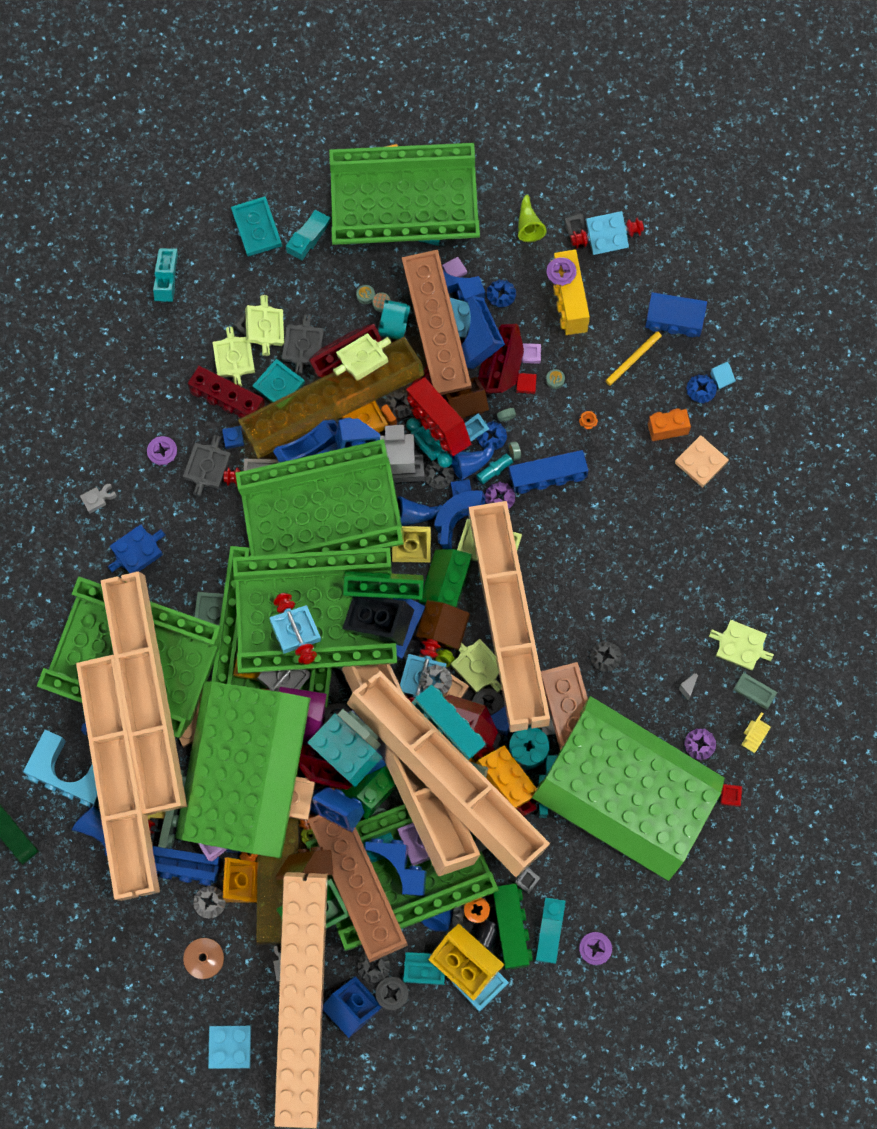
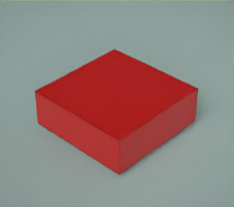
M519 373L517 393L535 394L537 374Z
M723 784L720 805L740 807L742 786Z

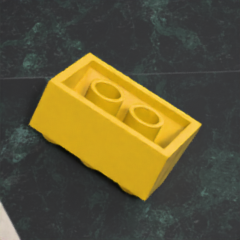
M459 923L444 937L428 959L473 1001L504 966L497 957Z

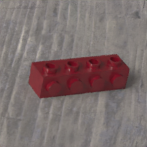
M201 366L197 367L188 382L192 395L198 398L200 396L205 398L211 405L216 406L217 404L229 414L235 413L245 422L255 423L265 406L264 398Z

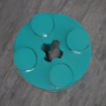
M385 299L378 329L379 335L394 340H403L410 306Z
M528 726L527 730L516 731L512 735L509 752L522 769L533 770L546 761L549 741L543 731L538 728L532 729L531 726ZM528 745L532 746L530 751H526Z

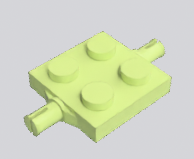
M261 295L260 306L247 305L245 308L246 342L262 345V355L269 356L270 345L282 346L284 344L283 309H275L268 306V296Z
M227 327V338L213 342L217 375L223 378L233 377L234 383L237 384L238 380V385L242 386L240 376L255 373L251 343L246 342V337H234V328L230 327L229 331V327Z
M367 333L337 351V356L342 361V365L333 369L334 373L338 376L348 371L358 381L389 362L382 349L391 344L390 339L386 337L382 341L377 342Z
M730 620L723 634L712 629L709 637L720 641L716 657L751 671L760 657L771 662L774 655L763 650V643L767 634L733 620Z
M481 639L468 647L461 643L459 649L461 653L451 663L453 669L476 693L488 685H491L497 693L500 692L502 688L501 684L496 680L499 672L495 654Z

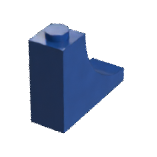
M471 296L467 299L471 317L470 328L462 344L467 368L474 369L503 347L505 343L484 299Z

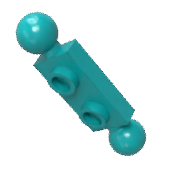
M410 418L406 423V428L411 434H414L416 444L431 461L438 458L439 466L443 468L449 467L452 464V457L448 454V451L445 452L442 449L439 440L435 441L429 429L426 430L423 426L421 427L419 419Z

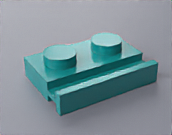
M405 953L404 983L444 985L445 974L428 960L432 954Z

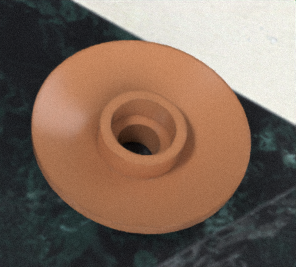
M197 939L190 943L185 950L184 966L195 978H211L223 966V950L212 939ZM201 954L206 955L205 961L199 960Z

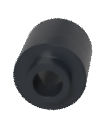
M484 920L479 925L474 938L485 948L491 950L499 931L497 929L499 926Z

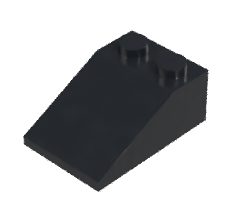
M353 596L342 629L384 643H396V645L403 646L414 609L402 600Z

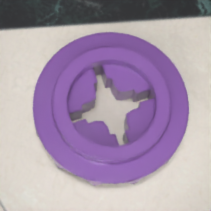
M556 258L548 264L546 274L554 285L558 284L563 287L575 279L576 266L567 258ZM560 266H562L563 272H566L563 278H561L559 273H556L559 272Z
M160 436L154 438L149 443L147 455L152 463L154 462L159 466L167 465L169 462L174 461L177 455V446L171 438ZM160 445L164 448V450H167L165 451V457H163L161 453H158L160 452Z
M500 481L491 484L485 493L486 503L503 502L500 498L495 499L497 491L500 494H505L503 498L504 501H507L508 509H510L515 502L513 488L508 483L505 484Z
M697 728L686 736L684 742L685 750L692 758L704 760L714 753L716 740L713 734L706 729ZM703 737V743L707 746H702L698 751V744L695 741H699Z
M592 932L581 940L579 951L583 960L592 965H600L610 958L612 945L604 934ZM599 941V949L604 951V953L597 952L592 957V949L587 945L594 946Z

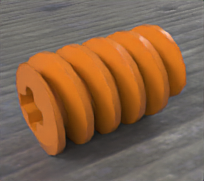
M483 898L466 903L464 906L466 918L474 923L483 922L487 919L490 912L489 904ZM474 904L482 907L479 916L476 913H471Z

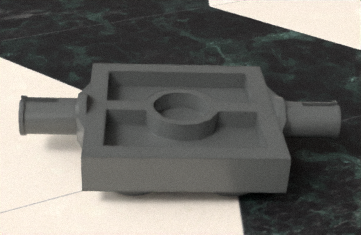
M307 314L304 315L303 324L297 326L287 325L282 361L295 363V373L297 375L298 373L299 375L303 374L304 365H311L309 359L322 348L324 329L310 326L312 316L308 315L307 317Z
M214 435L211 445L194 444L183 478L196 483L193 492L196 496H201L204 486L216 489L221 487L224 471L227 470L232 455L230 452L218 448L221 440L220 436Z

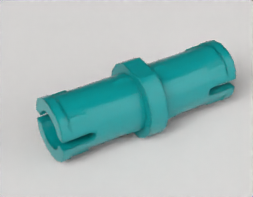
M506 453L497 461L489 463V466L476 474V477L480 483L485 484L492 477L500 475L503 469L513 464V460Z

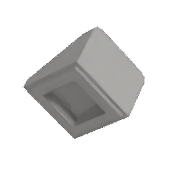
M695 673L681 683L679 690L687 700L691 696L698 677Z

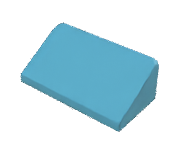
M479 413L465 422L470 441H473L489 429Z

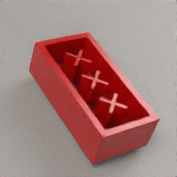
M425 377L406 389L408 393L407 401L413 407L411 410L412 414L416 419L420 418L421 424L426 430H430L435 441H440V445L445 452L448 451L452 456H455L472 445L464 420Z

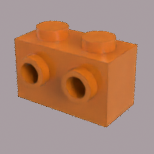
M673 409L668 413L657 412L652 414L648 421L652 441L688 435L691 427L687 409Z

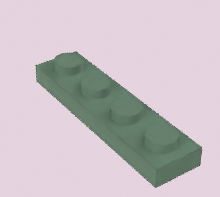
M181 770L183 786L185 787L186 776L184 771ZM178 809L166 811L158 847L169 849L170 846H173L175 835L172 833L174 827H177Z

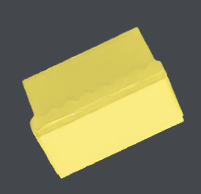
M762 712L756 722L752 720L744 732L747 736L741 744L753 753L756 752L771 728L760 720L764 714Z

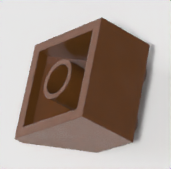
M477 376L470 378V389L443 394L448 404L462 419L470 415H477L478 413L480 415L489 410L485 389Z
M427 600L416 637L421 641L433 639L438 641V645L441 647L459 650L470 613L446 603Z
M312 847L311 851L310 849L297 850L298 854L288 856L277 873L276 880H284L286 872L305 873L304 879H307L309 873L333 875L331 850H323V847Z

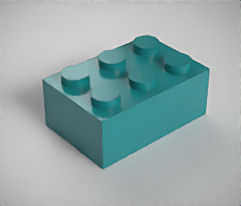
M336 713L307 742L354 787L382 758L373 747Z

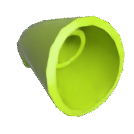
M525 195L520 208L518 237L523 242H535L545 236L546 227L531 208L529 195Z

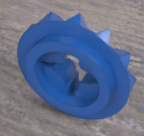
M499 279L495 282L492 281L488 287L487 298L496 307H507L514 302L516 290L514 285L509 283L508 280ZM504 288L505 294H502L499 298L497 291H501Z
M698 374L692 377L687 384V393L695 402H709L716 394L717 385L714 379L708 377L707 374ZM698 384H700L701 386L707 384V386L705 387V391L700 390L697 392L699 388Z
M494 421L486 423L489 429L478 436L477 440L483 448H486L492 442L494 450H497L507 440L506 429L501 423L498 424ZM496 430L495 436L497 438L492 437L488 440L489 434L487 432L492 433Z

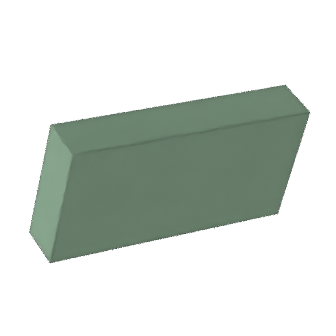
M745 673L742 674L733 691L766 710L777 694L773 689Z

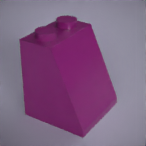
M280 687L279 692L310 698L302 742L305 745H309L307 742L323 726L327 694Z

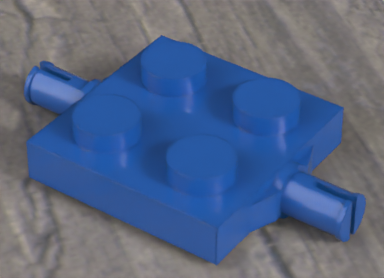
M139 525L110 545L117 560L107 567L111 572L121 566L129 574L141 571L163 555L156 542L166 535L161 529L151 535L146 532L142 525Z

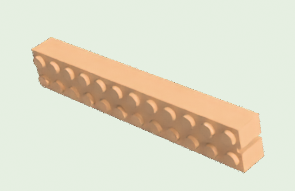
M507 501L469 507L471 531L510 732L527 730L528 725H531L532 729L549 726L550 716Z
M134 572L121 575L122 579L117 576L101 580L141 810L144 815H152L187 807L146 578L144 574Z
M114 655L76 663L114 899L123 901L139 896L160 893L148 817L142 814Z
M390 664L342 668L352 693L381 671L404 695ZM379 737L377 741L381 744L379 747L380 753L438 877L474 865L481 854L469 829Z
M381 671L352 693L347 705L515 877L520 875L550 845Z
M286 872L284 875L275 1127L317 1128L319 1120L328 874L309 873L307 881H303L305 873Z

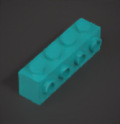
M432 684L412 701V704L468 761L486 745L481 735L475 733L470 727L469 722L457 713L454 705L448 703L443 697L442 692Z

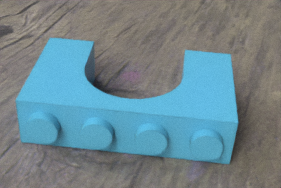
M44 730L23 771L28 776L27 780L35 784L42 782L45 784V788L53 792L56 789L62 791V796L71 800L75 797L80 800V804L88 808L91 805L97 807L99 801L93 764L87 774L76 782L59 780L55 773V763L66 741L63 737Z

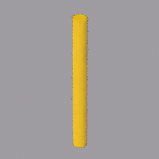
M656 331L605 380L606 383L611 386L662 337L661 334Z

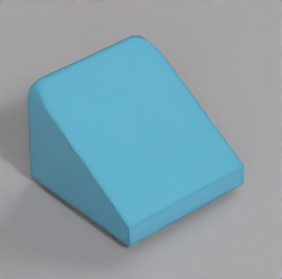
M728 362L711 370L710 375L718 389L736 381Z

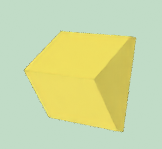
M402 526L404 544L392 547V562L430 563L431 527Z

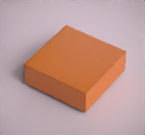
M388 405L382 406L381 412L388 426L397 425V419Z

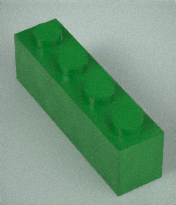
M345 571L343 596L422 600L424 578L423 575Z
M517 884L497 886L499 891L494 892L493 897L505 970L529 967V961H533L531 949H527L526 941H529L528 929H524L523 921H526L525 909L520 908V901H523L521 888L517 889Z

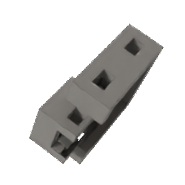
M404 425L385 426V435L380 436V440L384 439L392 474L415 473L414 434H405Z

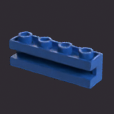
M581 450L509 466V476L512 480L514 493L524 494L536 488L543 490L554 484L561 486L568 481H582L588 476V467L584 452Z
M152 846L157 874H160V878L172 879L173 876L179 877V881L191 883L192 880H197L201 885L211 886V883L217 884L221 864L219 857L214 861H209L204 854Z

